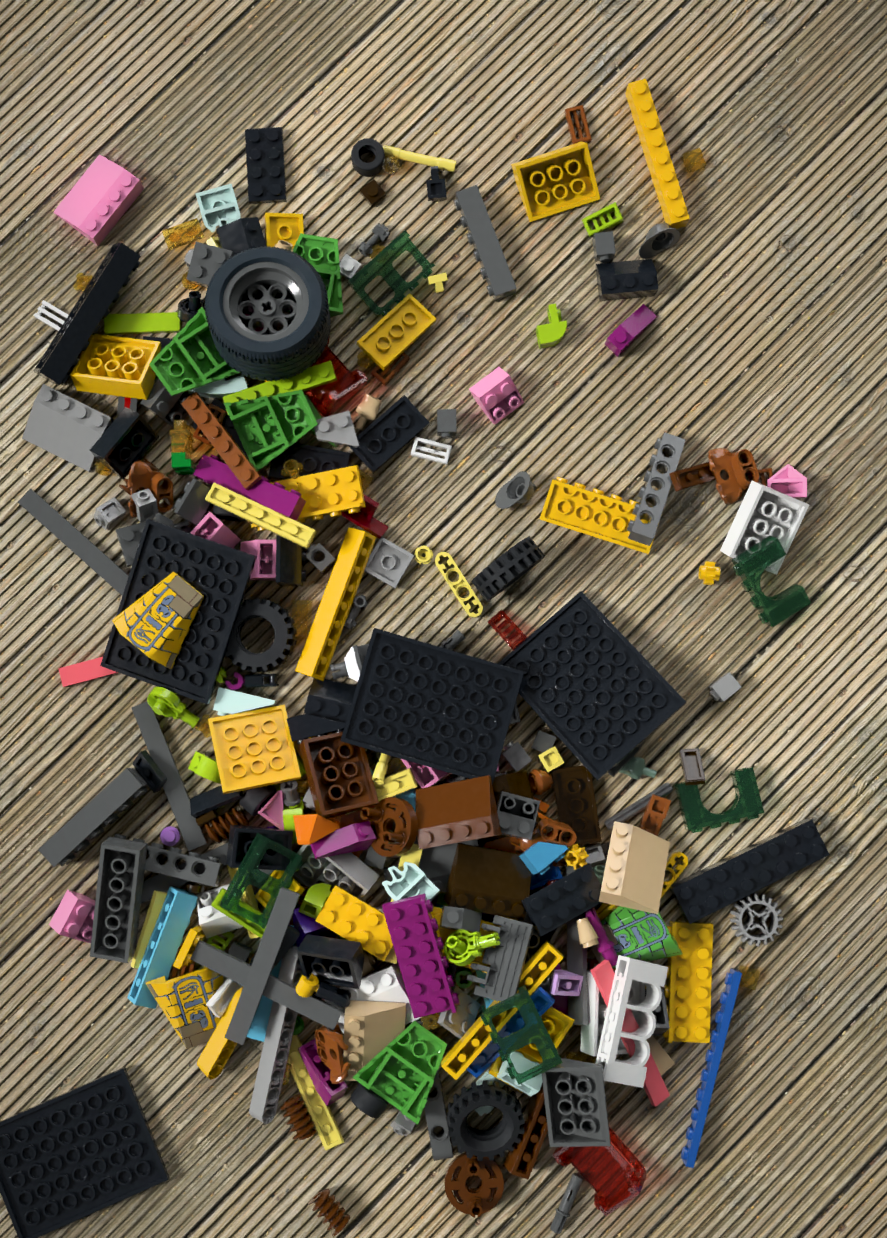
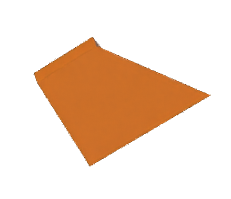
M319 814L293 815L298 845L312 844L339 829L338 824Z

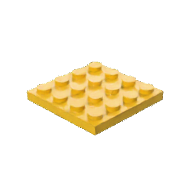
M285 704L208 719L223 794L301 779L294 743L291 739L287 723L288 717Z

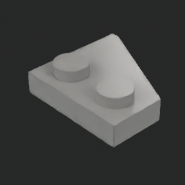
M349 411L316 420L318 425L314 429L318 441L333 442L339 445L344 444L355 448L359 447Z

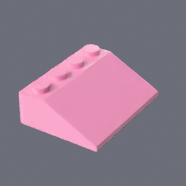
M99 155L55 209L54 214L99 246L144 190L141 181L126 169Z

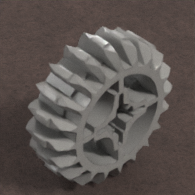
M753 893L752 898L750 895L745 897L746 901L743 898L740 899V906L734 903L733 906L737 908V911L731 910L730 913L735 915V918H730V922L736 924L732 925L731 929L737 930L735 936H741L740 940L742 942L747 941L750 946L755 942V945L759 947L761 941L764 945L768 944L767 938L773 942V934L779 936L780 933L776 929L783 928L782 925L778 924V921H783V917L777 915L781 914L782 910L776 909L778 903H772L771 897L766 898L765 894L761 893L758 898V894ZM754 904H763L766 906V908L764 910L761 909L759 911H754L750 906ZM745 911L747 913L748 918L744 922L745 925L743 926L742 916ZM770 913L771 921L769 927H767L765 921ZM753 914L760 917V925L753 922ZM759 928L763 933L751 935L747 931Z

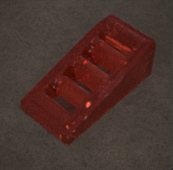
M502 609L488 621L490 626L512 650L527 638ZM504 617L505 620L497 627L495 624ZM509 623L510 626L503 632H501V629H503ZM514 629L515 632L507 638L506 636ZM520 635V637L512 644L511 642H512L517 636Z

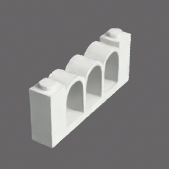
M618 955L595 1063L602 1065L604 1081L643 1088L647 1067L644 1065L650 1056V1047L646 1039L651 1037L656 1028V1019L652 1011L661 1002L662 991L660 986L664 987L668 967ZM632 980L643 982L646 985L647 995L640 1004L628 1003ZM626 1008L637 1010L640 1013L641 1023L634 1032L622 1031ZM620 1037L633 1039L635 1043V1052L628 1060L616 1059Z

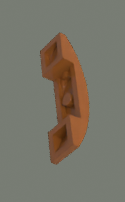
M652 794L639 828L658 836L671 800Z

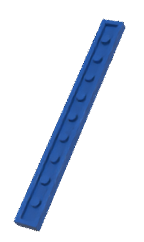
M732 968L730 973L727 972L725 976V984L727 985L725 992H722L720 996V1003L722 1005L720 1011H717L715 1016L717 1025L710 1036L712 1045L711 1049H708L706 1052L705 1061H707L706 1069H703L700 1079L702 1085L701 1089L698 1088L696 1092V1100L698 1101L696 1108H693L691 1112V1120L693 1121L691 1127H688L686 1132L687 1145L683 1147L681 1152V1159H683L685 1166L693 1169L742 976L739 970Z

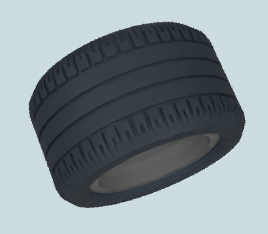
M271 246L241 251V253L230 257L218 268L208 285L205 296V315L215 347L224 361L244 376L263 381L289 379V377L292 378L307 370L324 351L331 328L327 290L317 270L297 253ZM288 310L292 311L289 315L284 314ZM247 312H253L250 316L245 315ZM258 327L264 328L262 331H255ZM276 327H283L280 331L274 330Z

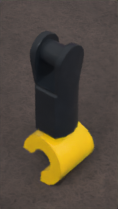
M312 973L309 979L302 975L295 989L296 993L301 997H310L315 992V996L331 1001L341 1007H348L350 1004L351 992L349 990L337 988L322 981L319 982L318 978Z

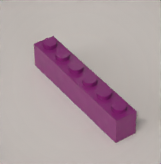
M212 454L210 457L202 455L193 474L198 479L210 485L217 483L297 521L306 503L301 497V493L293 489L289 492L285 490V486L277 482L273 485L269 483V479L263 476L251 489L246 490L228 465L221 462L222 459Z

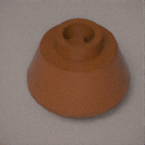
M533 769L529 774L528 779L531 790L536 795H542L553 784L552 776L547 771Z

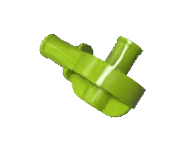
M157 686L148 695L147 702L156 714L169 718L172 717L174 720L180 718L192 728L198 723L200 718L186 709V704L180 701L176 693Z
M456 930L446 939L444 953L446 958L455 965L466 966L473 962L477 956H482L485 948L500 945V941H496L500 940L497 932L481 936L477 931L470 933L466 930Z

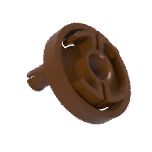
M388 797L382 799L374 808H362L366 811L361 810L360 817L363 820H369L376 837L371 844L376 853L384 857L396 858L410 850L416 839L418 822L415 810L408 801L401 798ZM395 822V825H396L395 831L392 832V826H393V823Z
M466 1152L458 1155L449 1164L445 1173L444 1186L447 1198L457 1210L474 1218L475 1215L478 1218L483 1213L490 1211L500 1201L504 1190L503 1173L499 1164L495 1160H489V1157H483L482 1161H478L475 1155L471 1159L467 1158ZM473 1175L479 1176L482 1180L481 1185L478 1188H470L466 1183L468 1177Z

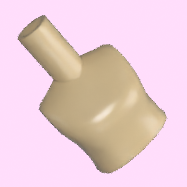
M365 393L356 409V412L360 415L356 428L363 430L367 420L376 419L382 404L381 400Z

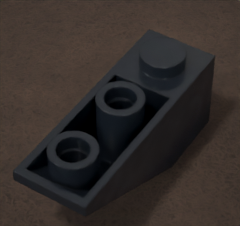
M309 714L287 718L292 741H297L298 744H301L303 740L309 737L328 735L327 733L335 731V733L343 732L346 724Z

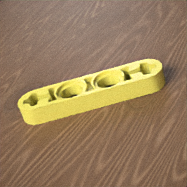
M446 552L439 553L435 558L438 570L467 615L472 618L479 617L483 611L481 602L451 555ZM441 556L448 558L447 564L449 567L451 565L454 566V568L449 569L446 573L443 572V570H446L445 565L438 563ZM451 572L459 574L457 582H451L448 579V575ZM461 588L469 590L470 593L467 598L459 596L458 592ZM471 597H474L475 600L471 602L474 606H479L478 613H470L471 606L469 603L464 605L463 602L469 601Z

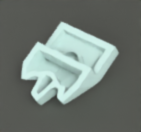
M232 184L195 193L204 225L212 233L215 231L216 226L221 227L241 218Z
M404 862L403 871H400L395 866L388 868L393 881L386 880L382 882L386 892L393 901L426 894L427 900L430 899L432 901L440 893V890L426 877L425 873L416 864Z

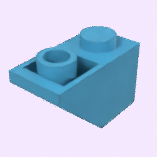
M537 842L519 855V857L533 875L537 873L542 875L550 869L549 864L555 861L557 863L565 856L563 853L568 848L565 845Z

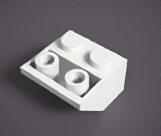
M232 883L196 894L198 896L199 925L206 938L243 927L211 906V903L222 888L236 896Z

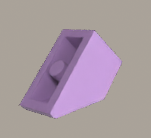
M553 969L549 991L553 995L580 996L583 976L566 970Z

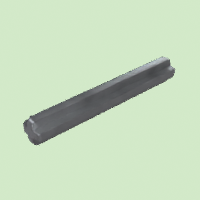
M665 783L606 820V827L608 830H612L614 821L624 823L646 809L652 794L665 797L673 791L672 786L669 783Z

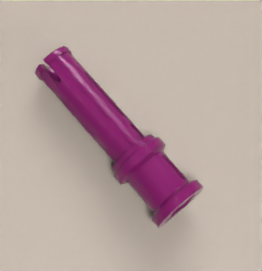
M595 907L583 914L588 918L599 937L597 938L598 952L613 967L617 965L618 955L614 949L615 944L609 940Z

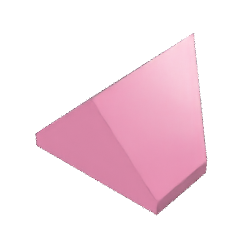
M789 464L767 479L769 488L795 499L807 497V478Z
M281 790L277 791L258 812V814L280 830H284V792Z

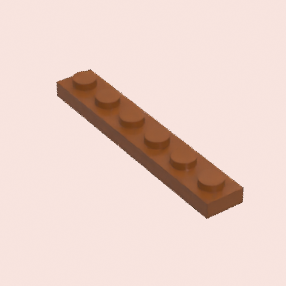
M195 391L181 403L246 490L251 489L262 479V476L199 393Z

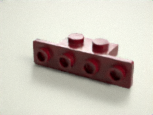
M363 494L365 508H360L358 513L349 514V511L342 512L341 516L381 539L389 527L373 517L379 503Z

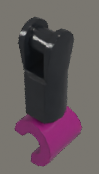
M234 672L238 683L233 685L230 681H225L226 686L233 691L240 690L243 685H245V688L278 687L277 677H279V674H246L245 677H242L241 674ZM264 677H269L270 684H264Z

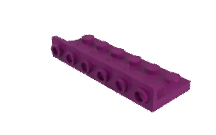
M421 894L383 904L382 909L414 1018L447 1010L457 1013V1005H460L458 994L454 993L452 989L454 980L452 974L448 975L447 968H449V963L446 956L442 954L441 949H444L443 941L436 933L438 924L436 918L432 919L431 912L433 911L431 900H427L426 894Z

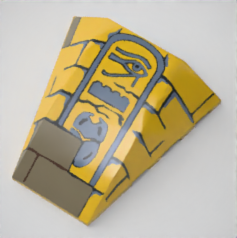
M172 572L112 621L119 633L146 656L172 669L176 656L182 648L181 645L190 630L191 622L194 620L204 596L176 572Z
M204 966L203 969L167 981L165 976L145 982L187 1049L209 1041L222 1016L220 1018L216 1017L206 1004L223 984V975Z

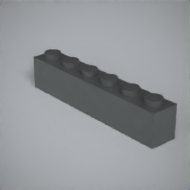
M475 185L456 192V199L453 200L456 210L461 212L462 217H460L463 228H467L469 233L467 234L469 244L474 246V258L476 262L481 264L480 273L483 280H487L488 286L486 288L489 296H493L494 301H498L516 294L515 282L478 186Z

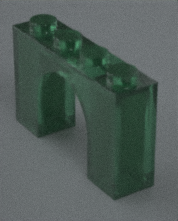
M768 536L733 558L732 562L734 564V572L743 581L741 583L742 587L751 596V604L760 613L758 614L759 619L763 624L774 627L809 605L811 601L804 588L798 584H793L775 596H766L762 592L760 579L763 571L786 555L778 538Z
M753 767L730 771L735 789V800L727 811L719 814L711 813L704 807L698 785H685V782L674 784L685 830H691V833L703 831L702 827L710 826V829L721 827L723 822L729 821V824L741 822L740 818L747 817L748 820L759 818V814L764 813Z

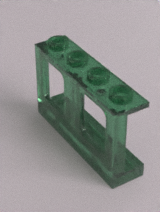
M406 230L347 282L376 317L379 315L384 317L392 310L390 306L394 302L398 304L406 297L404 293L408 289L413 291L419 285L417 281L421 277L426 279L433 272L431 268L435 264H430L408 238L410 235ZM404 251H408L422 267V272L411 282H406L392 266V262ZM376 276H381L395 292V296L383 307H378L364 290L365 286Z
M257 833L219 905L265 929L280 888L288 889L291 886L292 876L295 871L300 869L303 857ZM267 849H272L288 857L290 860L280 879H276L258 869V865ZM250 884L271 895L264 911L260 915L239 905L240 898L246 887Z
M525 985L518 988L519 993L487 1009L484 1005L481 1006L483 1014L480 1015L485 1026H490L492 1030L489 1033L494 1044H499L501 1048L498 1050L503 1062L507 1060L510 1066L507 1068V1071L512 1080L516 1079L518 1085L562 1063L560 1055ZM516 1007L525 1022V1026L502 1038L499 1036L492 1018ZM530 1043H534L543 1059L542 1063L523 1073H518L510 1059V1054Z

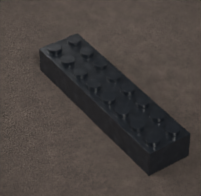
M122 242L112 245L33 370L35 373L52 384L60 385L61 382L63 384L66 382L70 375L68 371L71 366L74 368L80 359L78 355L89 346L90 342L88 339L99 330L100 326L98 324L100 320L107 317L110 312L109 306L111 303H115L120 296L119 290L128 284L130 280L129 274L138 268L140 264L138 260L141 257L139 254Z
M805 818L672 884L670 890L685 921L692 924L830 854L813 820Z

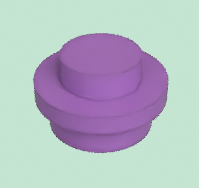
M172 826L164 828L160 835L162 843L167 846L177 844L180 840L179 830Z

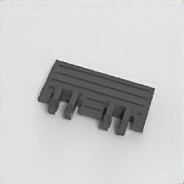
M495 915L493 924L500 925L501 927L485 923L481 925L483 930L497 932L500 940H496L500 941V945L495 946V948L488 947L485 949L482 963L488 964L490 967L471 963L470 966L474 970L487 972L486 978L482 979L474 975H468L467 980L485 985V988L476 986L474 995L514 1006L534 925Z

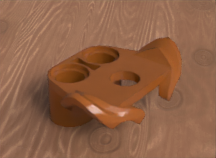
M724 448L708 451L709 467L714 472L717 482L716 489L724 503L731 505L740 499L742 491L750 486L751 481L757 482L759 479L754 457L747 449H742L737 453H730ZM721 470L728 472V480H723L720 477Z
M134 462L130 469L127 484L128 489L131 490V495L136 493L138 488L144 487L149 489L156 498L159 511L168 512L173 507V482L162 472L152 471L149 465L144 462ZM131 497V502H128L132 518H138L136 504Z
M545 818L533 830L531 840L520 839L519 844L523 852L537 842L565 845L568 848L574 845L577 837L570 825ZM546 827H552L549 833L543 832ZM565 832H570L568 838H562V835ZM562 858L557 863L554 861L553 866H567V863Z
M338 1024L334 1030L322 1026L315 1031L317 1052L322 1062L331 1070L330 1080L332 1084H338L348 1077L347 1073L351 1064L348 1062L343 1064L342 1054L344 1050H348L349 1046L344 1043Z

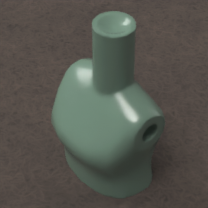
M633 757L619 773H624L633 779L639 780L642 775L655 778L657 771L645 767V760L643 758Z

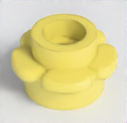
M421 546L415 550V560L419 564L423 563L425 565L431 562L433 552L429 550V547Z

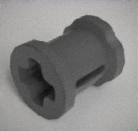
M294 780L283 782L280 788L284 792V804L286 806L299 804L301 796L297 792L298 783Z

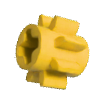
M706 561L704 565H700L698 578L703 580V584L712 585L714 581H719L720 567H715L716 562Z
M578 844L568 847L567 853L563 857L567 866H573L574 870H576L580 866L587 865L585 860L589 855L585 847L581 848Z

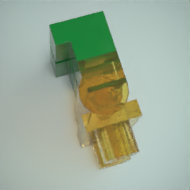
M174 420V430H170V437L172 438V468L178 475H193L197 468L191 459L194 451L192 443H195V439L192 437L193 434L186 420Z

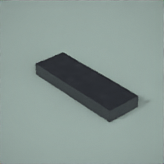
M220 785L190 798L191 816L196 818L243 798V791L223 794Z

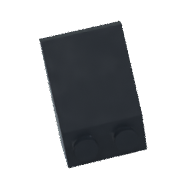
M230 825L226 864L230 868L289 871L293 831L246 825Z

